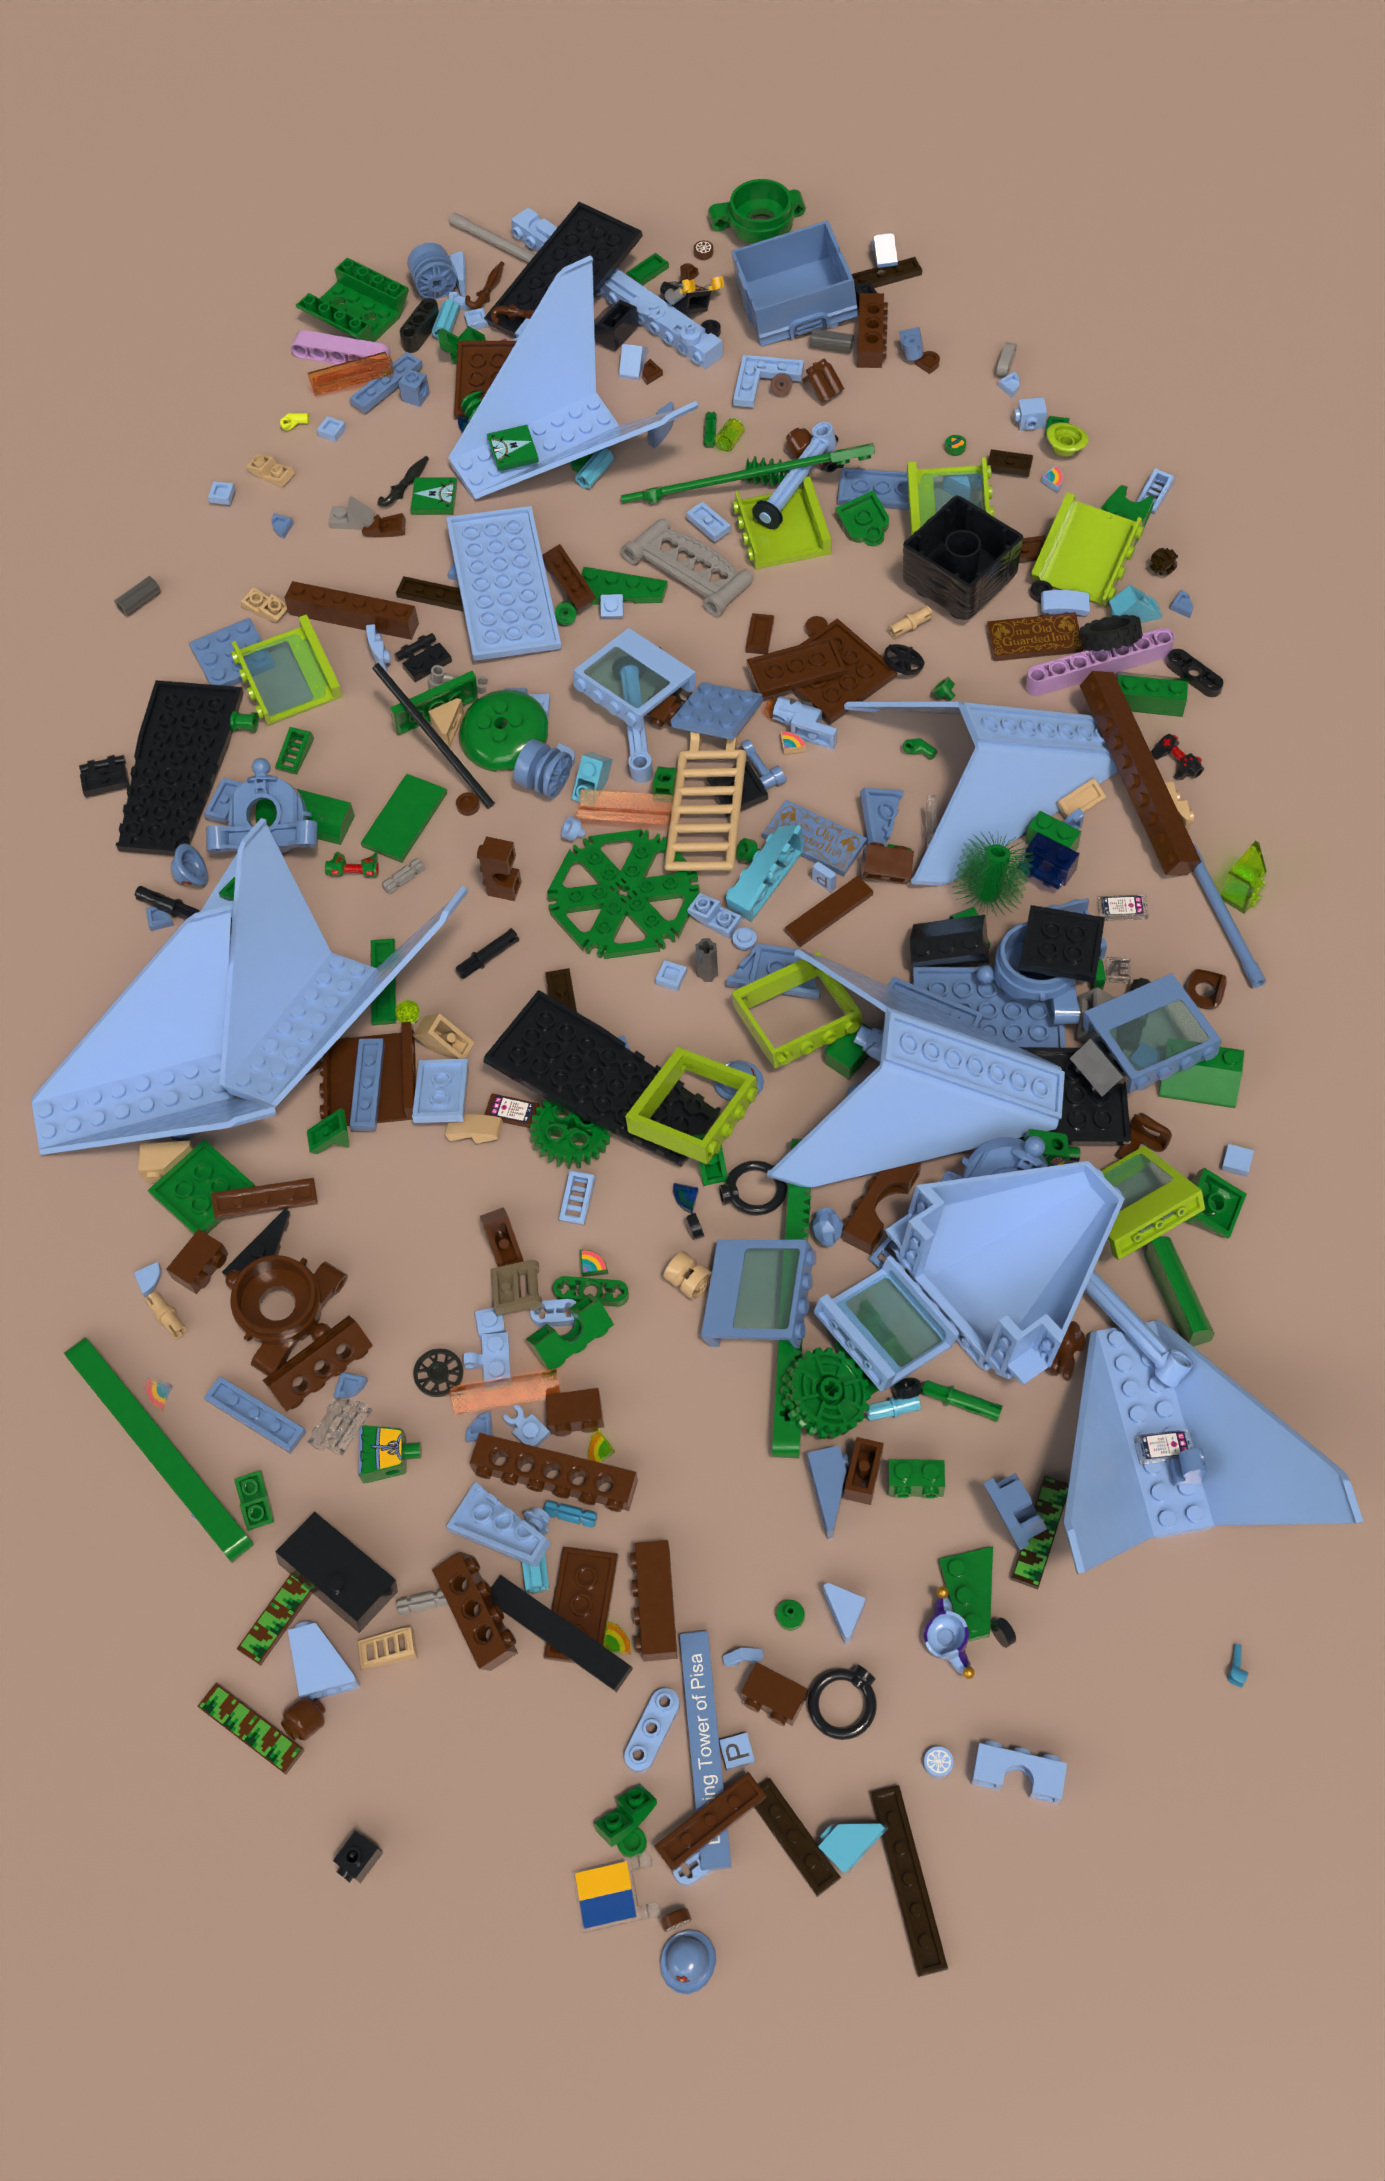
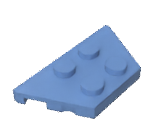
M757 943L750 951V955L739 964L738 970L732 976L729 975L727 986L741 988L801 960L794 957V953L798 949ZM814 978L781 993L818 1000L820 998V990L817 988Z

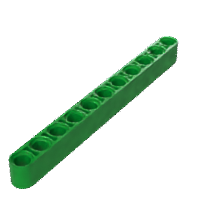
M84 1337L66 1350L63 1354L230 1562L233 1563L253 1547L254 1544L88 1339Z

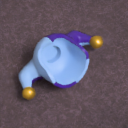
M941 1586L936 1592L938 1599L934 1605L935 1615L925 1627L924 1643L928 1651L935 1657L947 1659L958 1673L963 1674L966 1679H972L975 1675V1670L970 1666L971 1663L965 1650L969 1641L968 1626L960 1615L953 1612L952 1604L947 1597L949 1591L946 1587Z

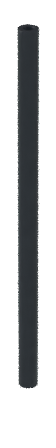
M379 663L375 664L372 670L488 809L493 807L495 802L384 668Z

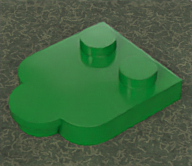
M874 490L835 508L837 517L853 542H865L868 546L875 547L884 541V532L889 528V516Z

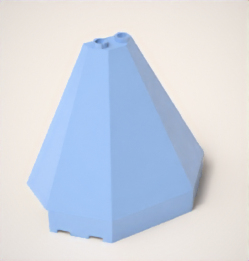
M1089 1161L916 1185L908 1211L909 1214L885 1229V1231L898 1247L894 1252L899 1263L904 1269L908 1270L911 1279L920 1285L925 1295L937 1304L940 1312L955 1325L960 1333L956 1342L983 1370L987 1371L992 1368L997 1375L1007 1379L1014 1376L1020 1384L1025 1385L1045 1369L1051 1367L1125 1198L1120 1190L1112 1186L1104 1178L1103 1173Z

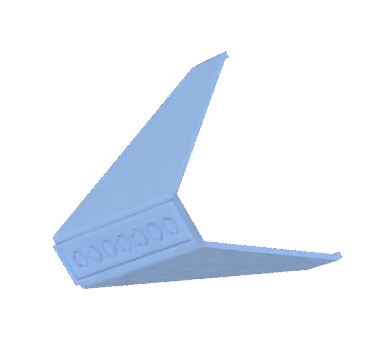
M591 255L564 267L555 276L448 457L453 470L472 498H480L647 432L698 408V403L694 401L679 409L619 425L596 393L593 258ZM528 425L539 462L498 472L487 440V434Z
M846 702L844 704L845 710L874 713L881 710L962 714L975 745L974 752L915 876L911 879L912 884L942 886L952 883L954 879H958L956 876L957 871L960 870V867L964 866V864H961L958 868L957 865L961 863L962 858L971 853L968 852L969 850L963 852L968 846L971 849H977L973 847V844L975 843L976 846L978 844L982 845L979 839L988 845L985 838H987L991 845H993L992 839L994 844H997L998 840V844L1002 846L1009 843V840L1012 843L1027 833L1028 826L1039 811L1052 816L1060 811L1056 805L1057 801L1093 778L1100 784L1118 772L1093 715L968 702Z
M261 818L242 839L237 851L219 1085L226 1089L229 1094L269 1108L276 1107L446 922L468 893L467 887L462 886L450 902L383 963L374 968L330 951L267 826L266 819Z
M230 904L194 913L187 918L34 1094L31 1101L40 1155L231 1128L276 1115L275 1107L269 1108L237 1098L219 1085L229 967Z
M800 949L795 951L794 957L808 961L885 1012L880 1066L771 1170H768L767 1177L800 1187L812 1188L975 1149L996 1138H1021L1026 1135L1029 1129L1050 1131L1057 1128L1058 1121L1062 1118L1065 1074L1060 1066L844 965Z
M1162 1320L1145 1323L1170 1349H1177L1183 1352L1193 1363V1368L1176 1387L1167 1386L1156 1376L1154 1372L1155 1364L1120 1327L1090 1332L1064 1516V1526L1077 1574L1084 1573L1150 1538L1159 1539L1209 1530L1219 1525L1355 1524L1364 1522L1347 1474ZM1184 1431L1188 1449L1201 1448L1203 1450L1208 1471L1203 1483L1175 1486L1170 1461L1171 1459L1179 1458V1456L1146 1459L1141 1436Z

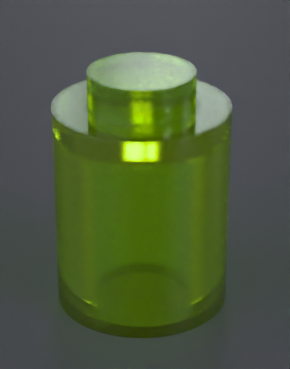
M729 418L715 436L717 447L722 451H731L745 432L743 424L735 418Z

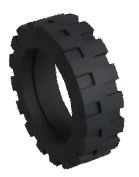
M1135 615L1104 617L1101 620L1096 619L1091 621L1092 623H1086L1080 628L1082 647L1088 651L1119 649L1121 646H1129L1131 643L1138 642V639H1141L1143 636L1140 618Z

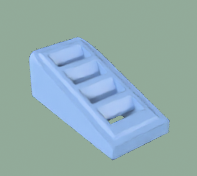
M464 252L449 254L450 263L457 277L456 285L460 295L466 296V261Z
M1155 468L1136 502L1143 501L1148 497L1147 494L1158 497L1157 500L1155 499L1151 512L1155 514L1173 486L1175 476ZM1155 482L1164 485V487L1156 485ZM1151 488L1161 491V493L1151 490Z
M569 1171L559 1216L560 1221L580 1225L585 1224L595 1186V1175ZM575 1182L585 1183L587 1187L574 1186ZM572 1191L585 1193V1197L574 1196ZM570 1200L582 1202L583 1206L569 1205ZM567 1210L581 1212L580 1217L568 1215Z

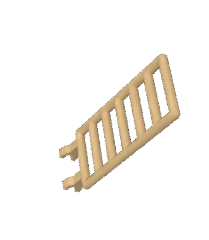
M691 732L690 749L680 751L678 755L664 868L667 871H729L734 869L746 751L737 749L738 736L733 740L727 739L726 750H701L702 736H700V733ZM737 759L736 768H686L687 760ZM735 777L734 786L684 787L685 778ZM733 795L732 804L681 805L682 796ZM680 814H731L730 823L679 824ZM729 832L728 842L677 843L678 833ZM727 851L726 861L674 862L675 852Z

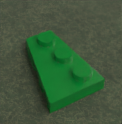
M993 1546L939 1559L940 1569L945 1586L949 1591L948 1597L952 1604L953 1612L960 1615L968 1626V1642L988 1638L990 1636Z

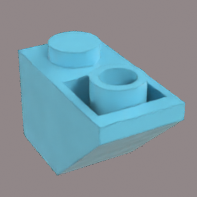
M593 752L583 754L571 799L594 806L608 781L613 759Z

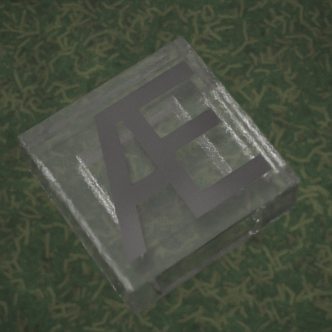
M1106 957L1105 982L1130 984L1131 958Z

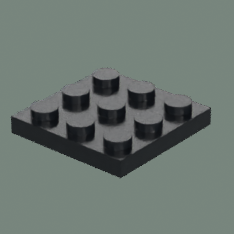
M1031 905L1019 970L1095 983L1105 917Z

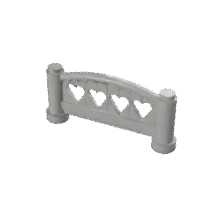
M666 519L657 520L633 542L628 541L621 547V554L628 563L635 565L642 558H645L706 597L703 601L704 607L714 617L720 616L726 610V606L744 591L753 580V575L750 571H736L724 557L709 546L692 537L670 530L671 526ZM665 540L678 546L674 549L661 551L662 542ZM680 551H687L688 555L694 556L692 559L677 561ZM697 561H703L705 565L711 566L709 569L694 572V566ZM714 571H719L721 575L728 577L724 580L710 582L711 574Z

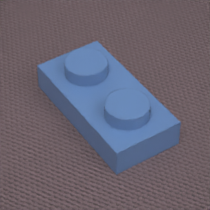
M222 778L204 812L206 819L224 824L228 823L226 822V817L229 816L233 793L242 782Z

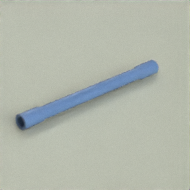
M1194 844L1201 859V863L1194 869V872L1238 955L1249 982L1253 988L1260 987L1265 984L1266 979L1258 964L1254 961L1204 865V860Z

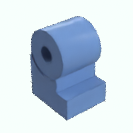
M920 327L899 331L902 350L905 351L906 359L913 361L921 358L924 353Z
M1201 1448L1183 1450L1178 1454L1179 1458L1171 1459L1170 1466L1175 1486L1203 1483L1208 1471Z

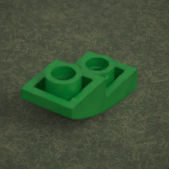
M259 1470L235 1478L234 1482L241 1502L240 1508L247 1531L274 1523L262 1471Z
M641 1784L616 1798L618 1808L594 1822L596 1832L611 1847L633 1832L657 1805V1799Z

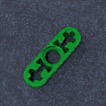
M562 1276L556 1279L553 1284V1291L557 1300L572 1299L578 1302L585 1297L584 1290L588 1286L598 1288V1293L595 1297L600 1300L603 1306L620 1307L626 1304L629 1299L628 1287L620 1280ZM564 1285H569L570 1290H567L566 1294H562L560 1289H563ZM577 1285H580V1286H579V1294H580L579 1296L576 1295V1291H575V1290H577ZM603 1287H606L605 1298H603ZM616 1289H620L622 1293L619 1294L618 1298H614L612 1294L615 1293Z

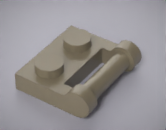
M528 1260L492 1268L494 1311L497 1316L525 1309L535 1311L542 1307V1298L539 1296L537 1274L540 1271L538 1261ZM523 1274L527 1275L528 1296L521 1297L520 1275Z

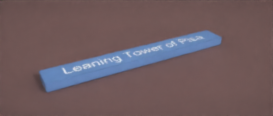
M708 1631L680 1634L696 1813L724 1791ZM728 1829L700 1850L702 1871L732 1868Z

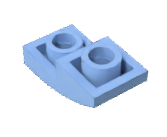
M1072 590L1043 591L1041 593L1042 612L1051 615L1076 612V615L1086 617L1090 612L1089 593Z
M375 624L366 625L367 638L373 659L376 664L379 663L387 672V664L391 663L390 651L385 649L381 633H377Z
M702 893L698 894L687 909V912L699 922L727 938H731L742 922L741 915L721 907L720 901Z

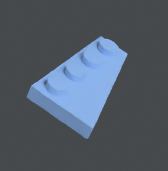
M476 1481L446 1526L453 1534L534 1567L538 1566L551 1545L545 1536L525 1520L519 1518L510 1508L505 1507Z

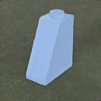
M305 1621L296 1624L295 1628L288 1630L300 1698L321 1699L361 1688L358 1679L316 1623Z

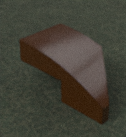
M403 513L383 517L382 519L377 514L374 517L375 521L369 527L362 529V533L366 537L405 535L406 518Z

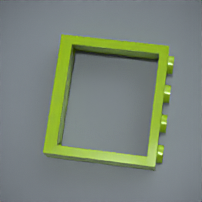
M819 951L814 953V955L822 957ZM803 959L731 992L735 1010L774 1069L787 1065L792 1060L803 1055H808L826 1044H831L847 1034L855 1033L862 1025V1013L843 985ZM815 977H819L845 1016L774 1048L749 1011V1008Z
M677 1047L625 1116L628 1133L708 1164L714 1154L719 1153L724 1140L732 1135L736 1123L744 1118L751 1102L754 1103L756 1101V1095L759 1091L757 1079L753 1075ZM686 1070L738 1090L703 1140L650 1119Z

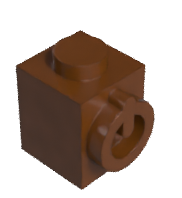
M656 689L652 697H654L661 690ZM670 695L646 715L651 718L650 722L657 726L663 727L666 724L671 727V719L682 707V701Z

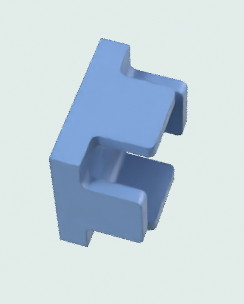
M1016 1473L997 1483L994 1478L983 1483L1019 1550L1029 1546L1028 1539L1047 1529Z

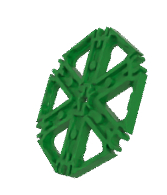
M642 829L588 836L589 840L584 838L583 845L585 848L583 849L578 848L576 845H573L574 853L569 849L547 891L548 902H556L555 904H549L551 917L582 951L586 947V953L590 954L592 949L598 948V958H602L604 955V959L660 952V948L666 949L664 939H670L673 943L676 942L675 935L679 939L690 917L687 909L700 893L699 884L691 885L693 882H698L697 871H678L675 874L646 878L659 852L666 853L668 840L664 836L661 842L660 834L658 833L654 839H648L649 831L645 830L643 832ZM630 841L633 843V848L620 871L603 853L601 847L607 843ZM675 852L674 862L687 861L679 852ZM578 863L598 884L567 888L563 885V882L572 865ZM619 889L623 892L628 891V897L623 894L620 895ZM684 898L677 917L671 921L665 920L650 904V902ZM601 909L591 930L588 932L580 931L567 917V913ZM626 916L646 936L644 940L622 944L614 942Z

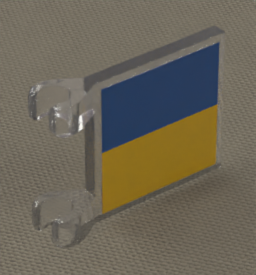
M648 1853L572 1871L582 1933L661 1916V1907L656 1902L638 1906L632 1871L652 1867V1857Z

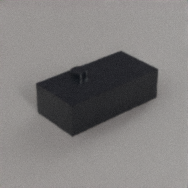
M316 1512L275 1551L278 1564L358 1633L398 1593L396 1579Z

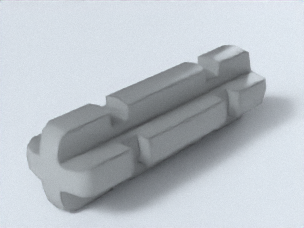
M418 858L411 861L410 866H404L392 875V879L390 877L382 883L383 888L389 894L397 890V886L401 887L412 879L415 873L419 874L424 870L422 861Z
M441 1589L437 1590V1593L430 1591L413 1595L411 1599L404 1597L396 1600V1608L399 1615L409 1614L411 1610L418 1612L436 1608L437 1604H440V1606L448 1605Z

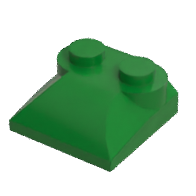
M1203 1168L1197 1172L1191 1182L1202 1190L1205 1210L1186 1220V1222L1189 1224L1198 1223L1228 1239L1232 1234L1247 1194L1208 1169Z

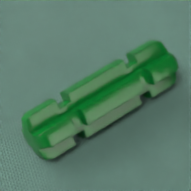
M708 411L705 414L704 446L713 448L716 438L717 414L714 411Z

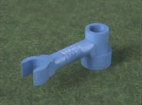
M749 739L740 743L743 747L742 750L746 751V757L751 760L762 776L759 780L765 790L786 782V777L778 765L770 770L767 769Z

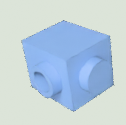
M1044 397L1019 399L1018 409H1014V420L1019 423L1020 431L1045 428L1047 409Z

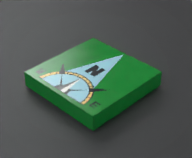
M528 425L487 434V440L498 472L539 462Z
M415 477L410 508L411 514L454 515L457 478Z

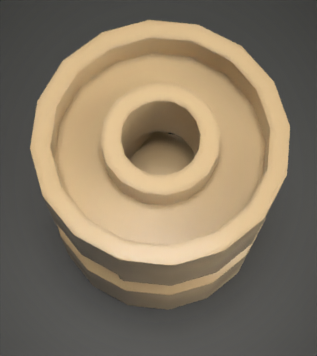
M682 1251L668 1264L664 1272V1278L676 1287L681 1286V1291L694 1300L709 1286L712 1272L702 1264L696 1265V1259L687 1252Z

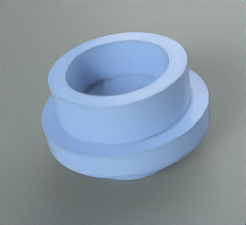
M742 927L733 934V943L740 950H750L757 942V935L751 928Z

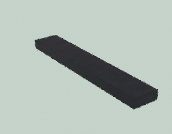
M502 1575L491 1588L492 1594L490 1597L503 1613L617 1693L633 1670L631 1665Z

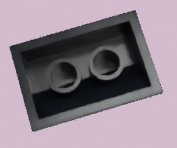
M986 915L913 924L910 936L912 965L914 967H956L989 962Z

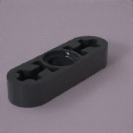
M1173 649L1169 652L1166 665L1172 672L1181 678H1186L1191 686L1207 697H1217L1220 695L1224 682L1219 675L1182 649ZM1197 670L1201 675L1193 676L1189 671Z

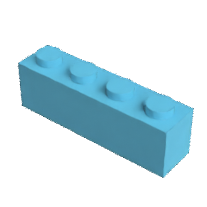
M798 825L779 826L774 833H770L763 849L755 853L751 865L748 869L745 868L741 872L739 881L727 891L726 902L730 911L741 915V917L750 922L754 920L804 852L802 827Z

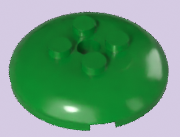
M511 689L493 691L477 699L465 712L459 729L460 744L465 755L476 766L492 772L506 769L513 771L517 758L527 742L531 739H536L543 743L547 742L548 718L541 704L524 692Z

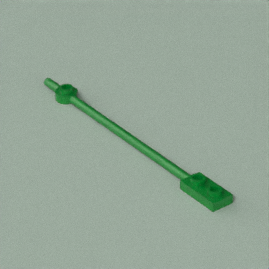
M874 443L664 487H653L621 495V500L623 504L639 500H648V503H655L661 501V497L664 495L832 461V463L837 462V465L850 463V459L857 457L859 461L871 458L872 454H875Z

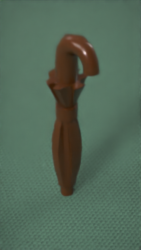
M501 261L490 272L483 290L476 293V296H479L476 302H472L470 300L471 297L466 295L465 302L469 308L479 309L486 301H490V292L500 281L503 266L505 265L504 262Z
M513 304L509 307L497 306L491 312V320L499 324L498 314L509 315V319L516 317L530 319L535 310H520Z

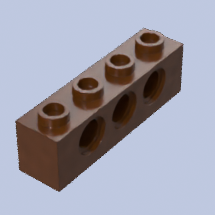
M860 293L857 368H882V359H886L887 346H883V344H887V331L883 330H887L888 317H884V315H888V302H884V293Z
M347 1316L262 1381L286 1411L294 1409L302 1404L303 1398L311 1392L314 1393L322 1389L326 1384L325 1382L332 1376H338L347 1369V1365L353 1360L363 1358L368 1353V1349L373 1345L358 1323L350 1316ZM342 1343H346L345 1350L340 1354H336L337 1347ZM324 1360V1366L319 1370H314L316 1362ZM298 1376H303L302 1383L293 1387V1380Z
M458 1552L432 1569L478 1668L492 1671L518 1654L515 1647L516 1639L513 1633L506 1629L502 1621L504 1619L502 1610L497 1604L493 1603L490 1597L492 1590L479 1573L480 1565L472 1555ZM468 1579V1588L463 1592V1582ZM479 1603L480 1612L475 1616L474 1608ZM491 1628L492 1637L487 1641L486 1632Z

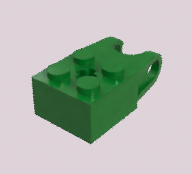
M1125 485L1119 486L1106 500L1101 510L1135 522L1140 517L1142 518V526L1145 528L1154 506L1155 497L1148 496L1143 501L1132 502L1126 498L1128 487ZM1136 539L1133 547H1135V545L1139 541L1138 539Z

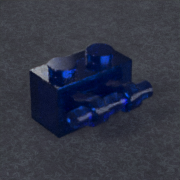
M1037 833L1029 844V848H1026L1025 853L1033 854L1026 855L1024 857L1025 863L1019 864L1022 867H1028H1026V870H1024L1025 868L1017 869L1023 870L1024 874L1030 871L1027 877H1034L1042 881L1044 886L1048 888L1052 886L1060 890L1062 885L1066 886L1077 870L1080 853Z

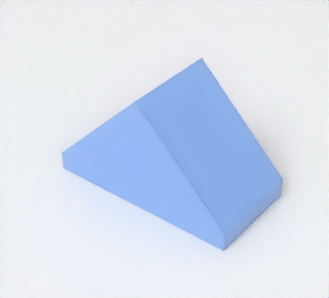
M622 344L619 377L639 380L649 348Z
M824 1584L823 1594L845 1644H848L852 1640L864 1610L866 1598L833 1584Z

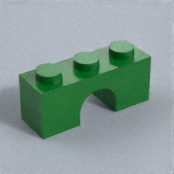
M588 1294L569 1308L574 1317V1325L567 1334L559 1335L554 1328L546 1324L526 1338L539 1362L549 1371L562 1366L567 1358L574 1353L583 1351L588 1343L595 1338L604 1336L608 1329L614 1325L600 1300L592 1294Z

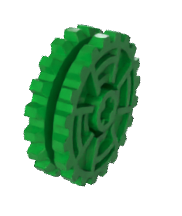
M821 1347L815 1348L812 1353L807 1351L787 1368L789 1374H785L782 1378V1381L786 1384L781 1388V1394L786 1397L782 1403L784 1407H788L790 1410L787 1414L789 1418L797 1420L796 1426L799 1429L805 1427L808 1435L812 1436L817 1433L819 1439H825L828 1435L831 1439L839 1437V1434L845 1435L858 1426L857 1422L860 1423L864 1420L865 1416L863 1413L869 1411L870 1408L866 1401L871 1398V1393L866 1391V1387L869 1385L868 1380L863 1379L861 1376L864 1371L854 1366L855 1361L853 1358L848 1360L845 1358L844 1352L839 1351L836 1354L833 1348L829 1347L823 1352Z

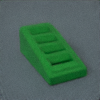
M289 727L275 769L297 775L313 743L314 736L312 733ZM295 740H300L302 743H296ZM296 747L300 749L299 751L292 750L291 748ZM288 754L296 755L297 757L296 759L287 756ZM285 761L294 763L293 767L283 764Z

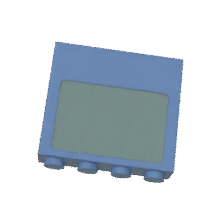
M1173 973L1084 1011V1029L1087 1033L1095 1030L1129 1078L1127 1085L1129 1093L1136 1090H1144L1150 1084L1158 1080H1166L1174 1073L1188 1070L1203 1060H1211L1219 1052L1221 1038Z
M717 1240L701 1333L704 1341L710 1347H720L721 1339L789 1340L795 1349H800L801 1339L805 1337L804 1318L805 1314H808L809 1311L808 1291L812 1289L813 1285L811 1270L812 1265L816 1263V1252L807 1240Z

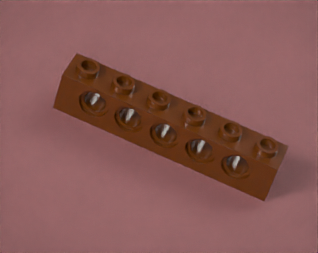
M479 1433L470 1460L471 1468L478 1477L490 1479L491 1476L500 1478L503 1483L516 1486L517 1483L527 1485L528 1489L535 1492L551 1491L555 1496L563 1499H568L569 1496L579 1498L580 1502L587 1505L603 1504L606 1505L607 1509L615 1512L630 1510L638 1483L635 1471ZM498 1458H508V1461L504 1465H495V1462ZM530 1463L534 1465L533 1469L529 1472L521 1471L522 1466ZM552 1470L560 1471L559 1476L554 1479L546 1477ZM582 1476L586 1478L585 1483L582 1485L573 1484V1480L577 1477ZM604 1483L613 1485L608 1492H601L599 1487Z

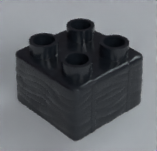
M956 495L904 541L903 581L915 589L920 596L931 599L949 611L953 617L969 620L1017 574L1021 547L1023 545V535L965 498Z

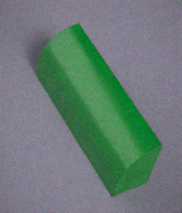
M296 789L305 802L307 812L312 813V817H309L308 820L317 822V839L341 845L355 817L351 802ZM259 800L255 810L256 823L263 818L266 819L267 826L270 827L276 820V806L271 800Z
M1160 1236L1149 1242L1144 1256L1180 1336L1193 1347L1212 1341L1214 1331L1171 1238Z

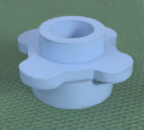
M532 1508L530 1511L526 1510L524 1512L525 1521L542 1534L549 1532L547 1525L550 1522V1516L548 1513L540 1508Z

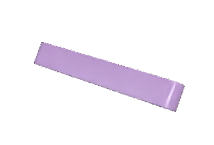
M1160 628L1143 633L1142 638L1138 639V642L1131 643L1129 646H1121L1119 649L1112 648L1107 651L1086 650L1033 666L1028 670L1026 691L1032 696H1041L1081 684L1092 671L1117 673L1118 671L1121 672L1168 657L1169 652L1172 650L1174 633L1167 628Z

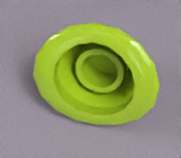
M1055 423L1047 429L1046 435L1053 451L1062 457L1075 455L1077 451L1083 449L1089 442V437L1083 429L1069 423Z

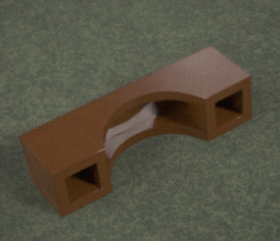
M920 1162L880 1171L877 1177L873 1176L867 1186V1194L865 1197L860 1196L855 1204L854 1210L856 1211L852 1218L848 1216L843 1223L844 1242L869 1255L872 1254L883 1236L884 1224L877 1216L875 1210L877 1205L889 1195L908 1194L920 1175Z

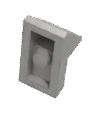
M350 496L347 507L332 506L329 526L331 529L362 530L374 522L375 511Z

